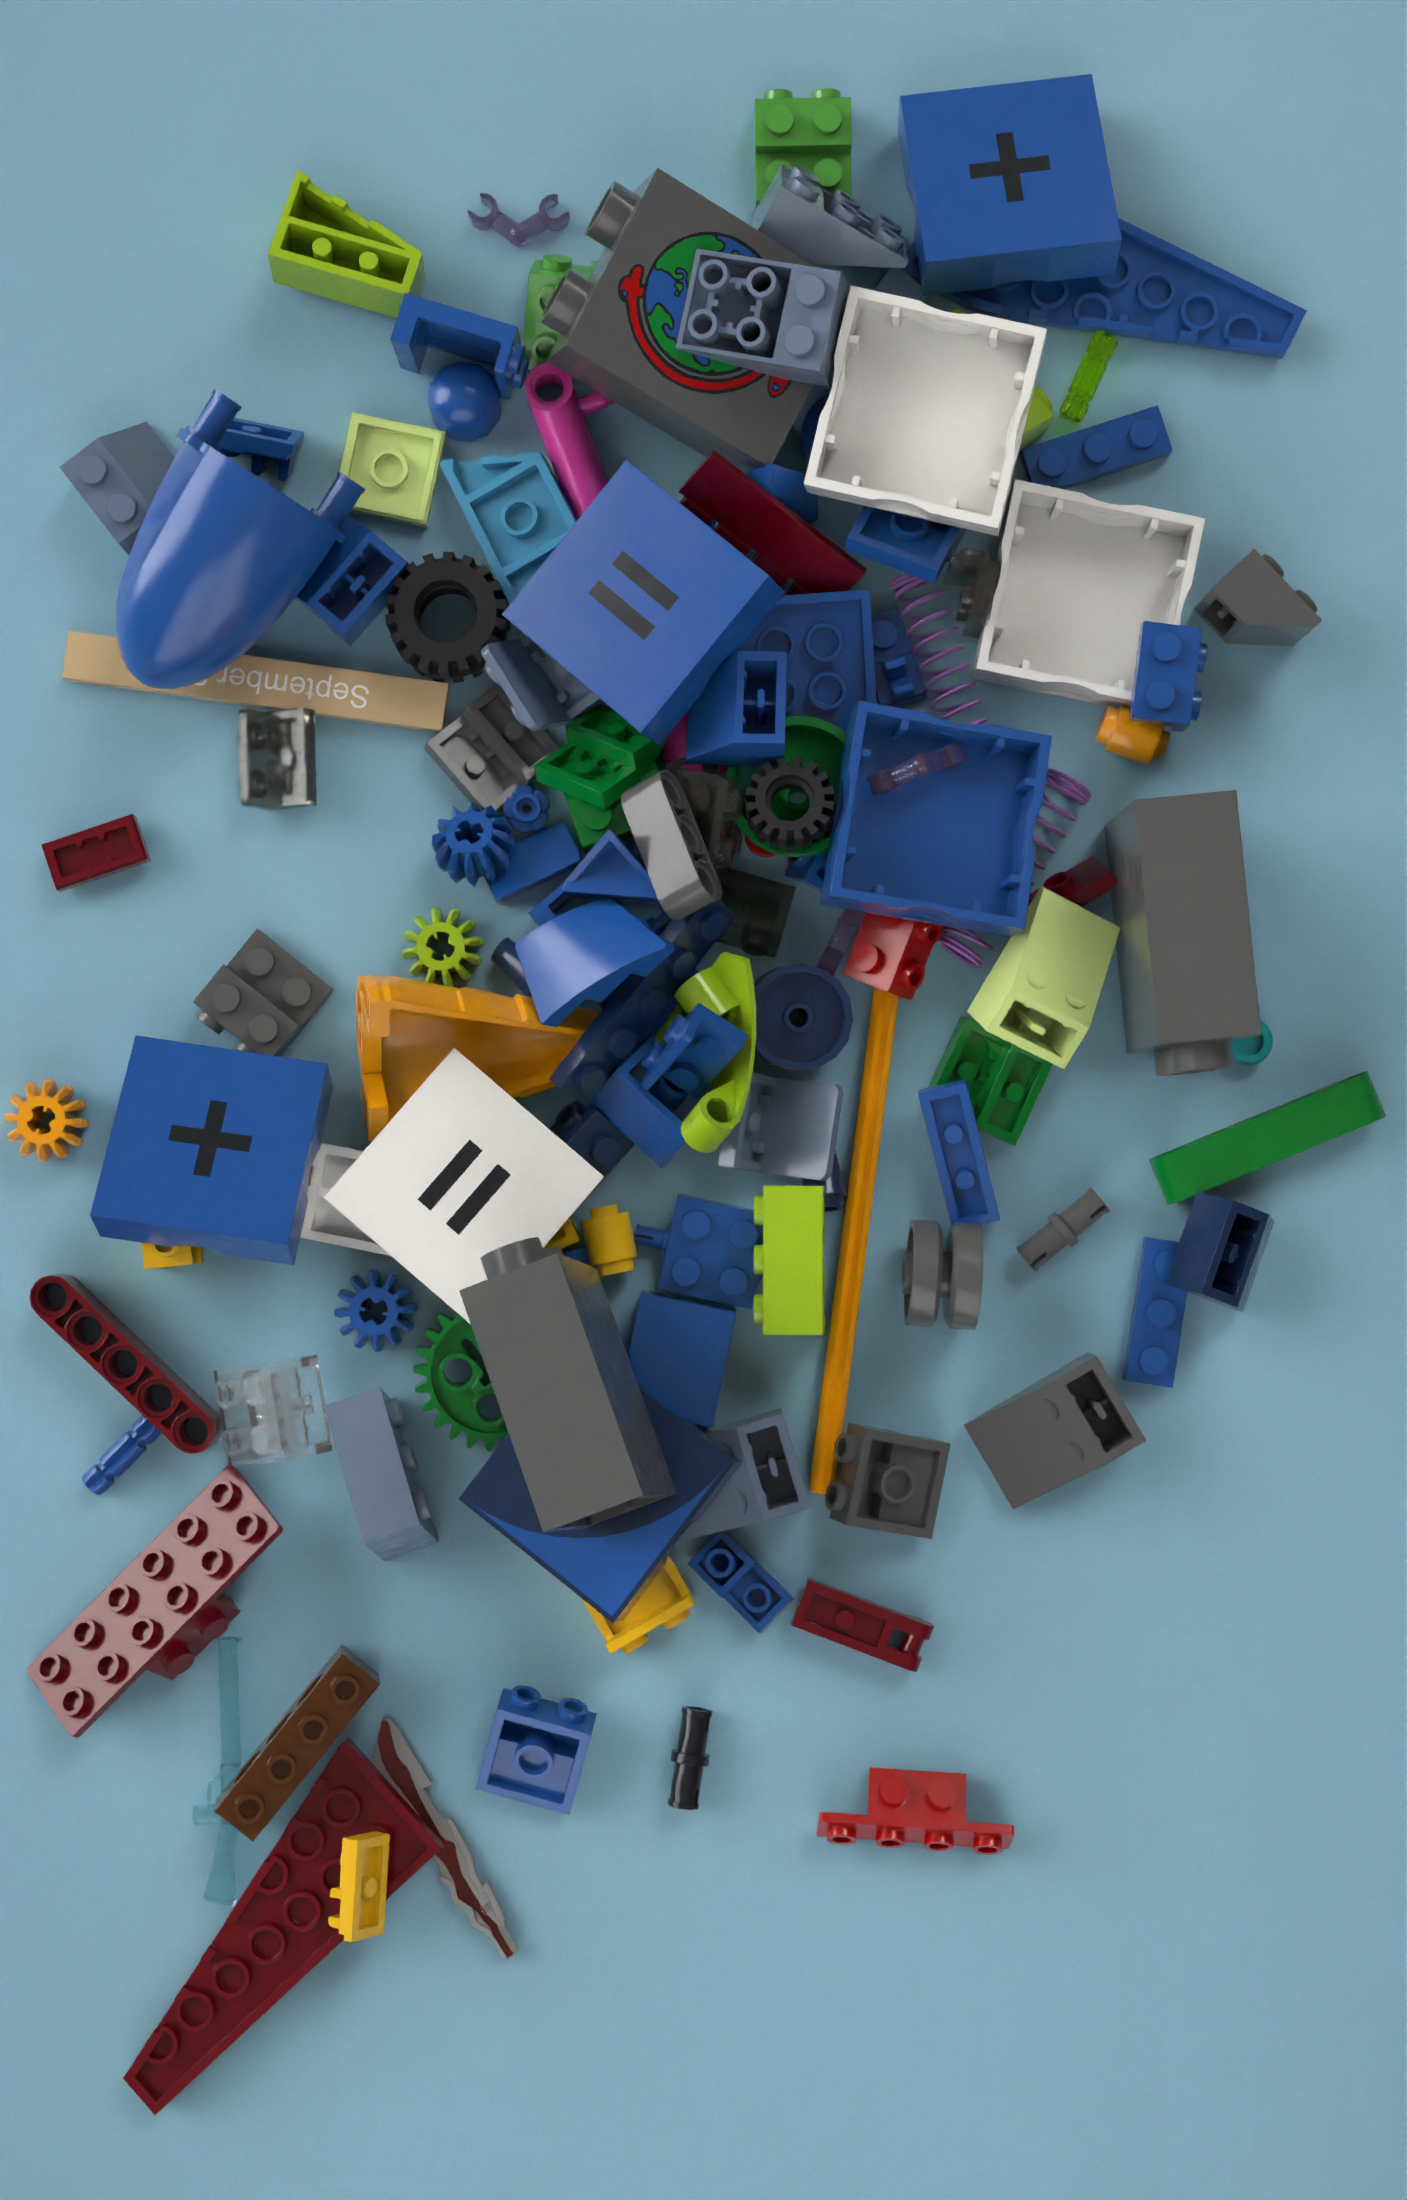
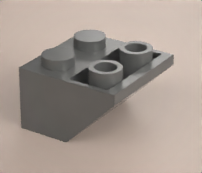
M1255 549L1223 577L1194 608L1226 644L1294 646L1322 621L1316 614L1318 609L1313 600L1301 590L1294 591L1282 578L1284 572L1279 564L1269 555L1263 554L1261 556Z

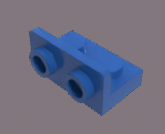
M698 1003L686 1018L680 1014L675 1017L663 1037V1040H665L663 1044L656 1040L649 1048L641 1062V1065L647 1070L640 1086L649 1090L662 1076L678 1088L697 1098L742 1049L748 1034Z

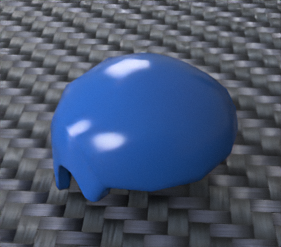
M457 362L442 367L429 384L428 402L433 423L438 430L445 431L450 439L473 442L487 436L500 420L501 404L497 383L494 377L480 364Z

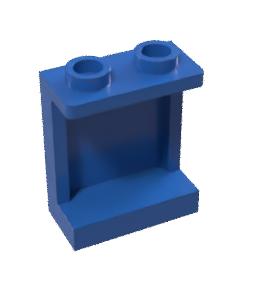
M404 293L390 338L401 369L419 374L427 347L495 367L494 373L501 398L510 400L514 387L522 388L527 375L529 360L524 359L526 346L521 345L517 326Z
M642 1290L628 1351V1358L636 1380L645 1387L655 1400L672 1413L689 1420L700 1430L702 1425L712 1427L736 1310Z

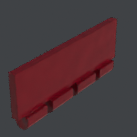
M715 450L709 454L679 490V493L684 496L679 503L706 525H709L713 519L716 520L718 524L714 531L744 556L747 555L751 548L755 550L756 553L751 558V561L767 573L780 587L790 577L794 582L788 588L787 595L849 591L865 575L867 569Z

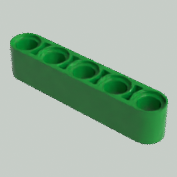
M1365 1071L1149 1159V1162L1167 1205L1195 1196L1197 1191L1205 1192L1384 1118L1386 1114L1368 1071Z

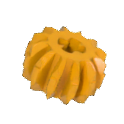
M46 1079L41 1090L35 1083L29 1082L25 1084L28 1100L22 1096L13 1095L10 1101L19 1108L18 1114L6 1113L4 1115L6 1122L17 1123L18 1128L7 1134L9 1141H18L25 1138L20 1146V1154L29 1156L36 1150L39 1161L48 1162L52 1156V1151L58 1158L64 1159L68 1157L69 1149L66 1141L74 1146H81L84 1140L74 1130L76 1127L88 1128L90 1121L87 1119L76 1118V1113L86 1108V1102L84 1100L70 1102L74 1094V1088L65 1085L57 1091L55 1080ZM43 1111L55 1114L56 1119L49 1123L51 1130L39 1127L38 1122L45 1118Z

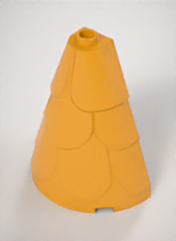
M373 974L359 976L356 988V1038L358 1062L361 1064L363 1085L360 1088L368 1142H372L453 1048L458 1050L512 1098L517 1096L524 1098L557 1086L549 1079L598 1016L597 1012L577 1007L557 1027L541 1024L533 999L530 996L516 994L512 998L475 988H455L395 976Z

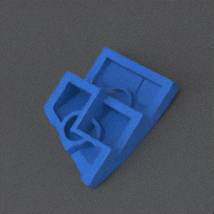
M609 897L574 908L549 920L526 935L515 945L541 1024L557 1027L585 999L602 1002L631 973L647 977L675 950L673 944L652 932L648 928L649 924L642 918L633 916L630 909L620 900Z

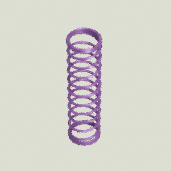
M904 573L891 581V590L897 592L894 597L895 601L904 604L912 603L902 611L900 618L909 622L918 621L908 629L906 636L914 640L925 639L914 647L912 654L920 658L931 657L920 665L918 673L925 676L938 675L926 684L924 691L929 694L944 693L932 702L930 709L934 712L951 711L940 718L947 720L966 709L981 704L983 700L978 699L949 707H934L945 698L975 686L977 682L971 681L943 689H928L940 679L968 668L971 664L964 663L937 671H922L927 665L939 658L964 649L965 645L960 644L949 649L930 653L916 652L927 643L943 635L958 631L959 627L954 626L930 634L911 635L910 633L917 627L934 618L949 614L953 609L947 608L924 616L905 617L904 615L917 605L943 596L947 591L940 590L923 597L900 599L898 597L903 592L930 583ZM985 717L962 724H982L987 722L988 718Z
M1047 770L1045 787L1058 790L1079 804L1087 805L1092 797L1085 786L1059 770ZM1044 793L1042 805L1056 810L1071 821H1077L1074 815L1058 807ZM1039 814L1037 815L1035 823L1047 827L1062 838L1066 837V833L1049 824ZM1033 835V843L1038 844L1051 854L1056 853L1054 848ZM1034 859V866L1044 870L1045 866ZM1031 880V886H1034L1035 883ZM953 928L944 929V934L940 935L941 939H938L939 945L966 964L977 969L982 968V964L985 963L984 959L965 944L952 938L948 932L965 937L989 951L993 950V947L970 930L962 932Z

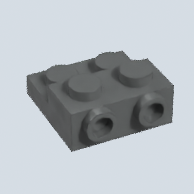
M256 929L228 965L223 964L193 1003L202 1009L196 1017L211 1030L220 1035L225 1028L239 1039L234 1046L236 1050L281 1056L334 989L262 931Z
M849 1423L847 1433H841L835 1444V1458L841 1463L837 1481H831L825 1493L826 1507L828 1510H831L829 1518L848 1526L932 1539L951 1444L941 1440Z

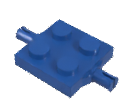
M678 1194L673 1218L665 1231L637 1224L635 1234L639 1235L634 1236L635 1244L661 1249L663 1267L658 1290L748 1309L753 1308L754 1294H756L757 1285L763 1277V1274H754V1245H763V1225H754V1209Z

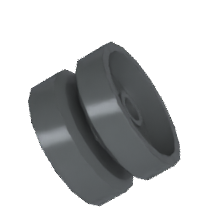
M911 1219L907 1249L904 1251L902 1267L905 1325L931 1327L938 1315L940 1297H943V1315L947 1326L953 1329L975 1330L980 1310L984 1247L981 1224L955 1222L949 1230L946 1252H944L942 1229L937 1221Z

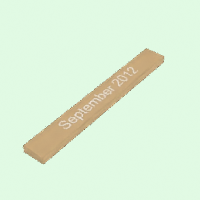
M68 630L61 677L65 681L437 733L441 732L445 726L450 691L449 683L250 655H242L224 670L195 684L176 689L152 688L141 683L128 671L121 657L117 637Z

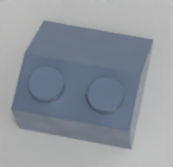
M144 422L97 438L61 465L60 469L116 542L130 555L143 520L174 457L149 424Z

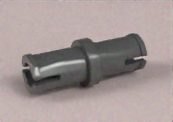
M1090 1187L1084 1195L1059 1215L1055 1212L1047 1218L1050 1222L1021 1246L1016 1247V1249L1036 1272L1040 1266L1067 1244L1073 1247L1079 1241L1076 1237L1103 1215L1108 1214L1110 1209Z

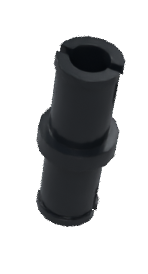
M682 1706L677 1749H672L671 1761L675 1762L668 1805L679 1809L698 1810L703 1767L709 1765L710 1755L705 1752L710 1718L713 1711L694 1706Z

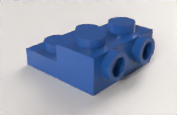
M864 506L847 536L845 550L935 584L946 562L950 563L967 529Z
M519 1685L514 1687L513 1690L503 1688L476 1790L570 1815L597 1713L588 1711L586 1704L578 1699L565 1698L560 1703L543 1699L540 1693L530 1686Z

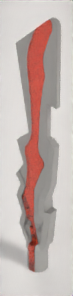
M385 1717L381 1723L372 1760L373 1765L445 1844L431 1858L439 1864L440 1883L449 1885L453 1903L468 1912L471 1927L488 1935L503 1960L516 1953L519 1947L507 1929L506 1915L489 1880L485 1883L481 1880L476 1870L473 1855L454 1819L442 1817L424 1789L433 1783L395 1721L391 1717Z

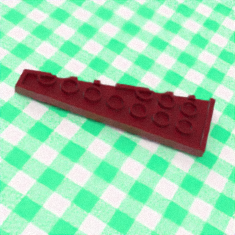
M350 1738L346 1739L337 1748L336 1753L316 1780L308 1796L290 1820L282 1836L267 1859L264 1860L215 1939L209 1945L189 1979L175 1997L174 2002L123 2077L154 2115L161 2111L344 1940V1935L339 1934V1929L331 1927L328 1923L329 1916L340 1914L341 1900L330 1897V1890L340 1886V1857L344 1837L373 1831L390 1834L386 1900L445 1845Z

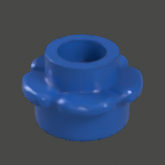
M521 785L513 790L511 797L506 798V802L503 804V813L506 818L510 819V826L516 831L526 833L532 829L539 830L545 826L549 819L547 810L550 808V801L542 790L536 791L530 785ZM526 804L532 808L529 813L522 811L523 806Z

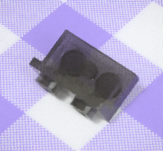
M305 707L268 712L253 709L239 710L237 740L240 752L238 787L241 794V804L246 807L268 811L317 806L315 710Z

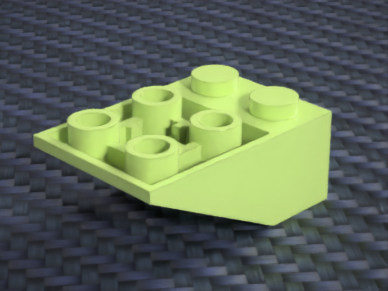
M1041 886L1027 909L1025 929L1010 937L967 1012L987 1032L1065 1069L1090 1028L1121 928Z

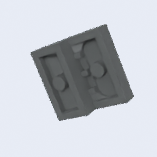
M495 684L465 707L463 714L426 742L424 750L471 803L473 801L479 806L480 812L490 805L498 812L503 808L506 798L512 796V792L516 787L530 785L537 779L534 765L560 747L544 729L531 731L528 727L520 724L511 711V701L501 686Z

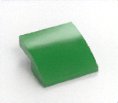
M598 704L565 726L567 744L534 765L537 782L605 810L621 798L622 793L632 788L644 775L663 749L668 736L658 746L641 734L617 712Z
M961 1016L928 1087L966 1079L978 1130L1015 1146L1053 1064L987 1032L977 1021Z

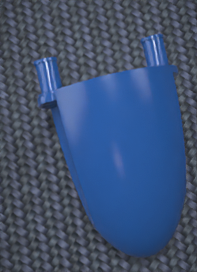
M216 389L213 390L211 398L192 428L187 426L186 429L181 428L176 435L184 443L169 467L143 520L119 585L116 602V634L121 657L128 671L141 683L152 688L176 689L203 681L224 670L248 651L274 624L306 585L335 541L343 544L347 535L343 533L345 528L342 527V524L360 495L366 490L347 476L338 472L337 478L317 510L312 507L309 511L220 453L221 447L218 446V443L242 407Z

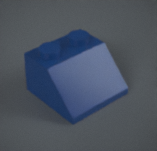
M655 1032L612 1075L590 1104L662 1168L685 1143L681 1134L683 1120L700 1099L712 1090L709 1084L695 1098L662 1076L649 1090L640 1086L647 1070L641 1065V1062L649 1048L656 1041Z

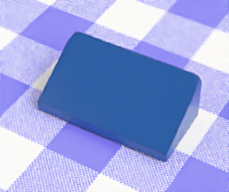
M561 820L515 842V853L508 856L510 860L509 870L495 869L496 876L494 882L487 879L486 876L484 877L496 903L500 904L576 868L583 859L564 820Z

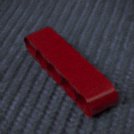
M56 1274L42 1277L35 1282L29 1297L31 1307L35 1313L172 1444L184 1453L195 1454L203 1452L218 1442L222 1435L223 1425L217 1412L78 1279L67 1274ZM54 1283L63 1286L67 1294L66 1303L61 1309L52 1307L48 1302L47 1293L50 1286ZM89 1316L97 1319L102 1327V1335L96 1343L87 1340L82 1332L83 1322ZM122 1350L130 1351L137 1359V1369L132 1376L121 1373L117 1367V1356ZM157 1383L164 1384L172 1392V1404L168 1409L159 1408L152 1401V1389ZM191 1417L200 1418L207 1425L208 1434L204 1442H195L188 1436L186 1426Z

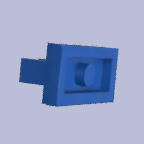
M234 418L218 443V446L221 447L219 452L226 457L239 456L240 453L245 454V452L252 453L251 472L257 476L264 472L265 460L273 457L279 466L278 480L285 481L292 473L294 453L304 440V432Z
M898 606L871 614L876 699L878 704L902 708L926 700L928 697L924 691L925 685L921 674L918 673L919 668L915 656L912 654L913 649L909 637L906 636L907 631L903 620L900 618L901 614Z

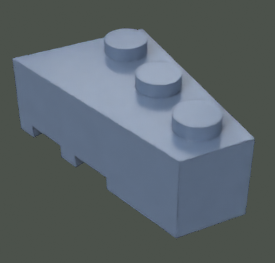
M377 1387L325 1405L363 1544L380 1558L387 1560L439 1542L431 1520L432 1510L424 1489L420 1488L415 1473L419 1471L414 1450L410 1443H405L400 1429L406 1423L398 1399H390L381 1387Z

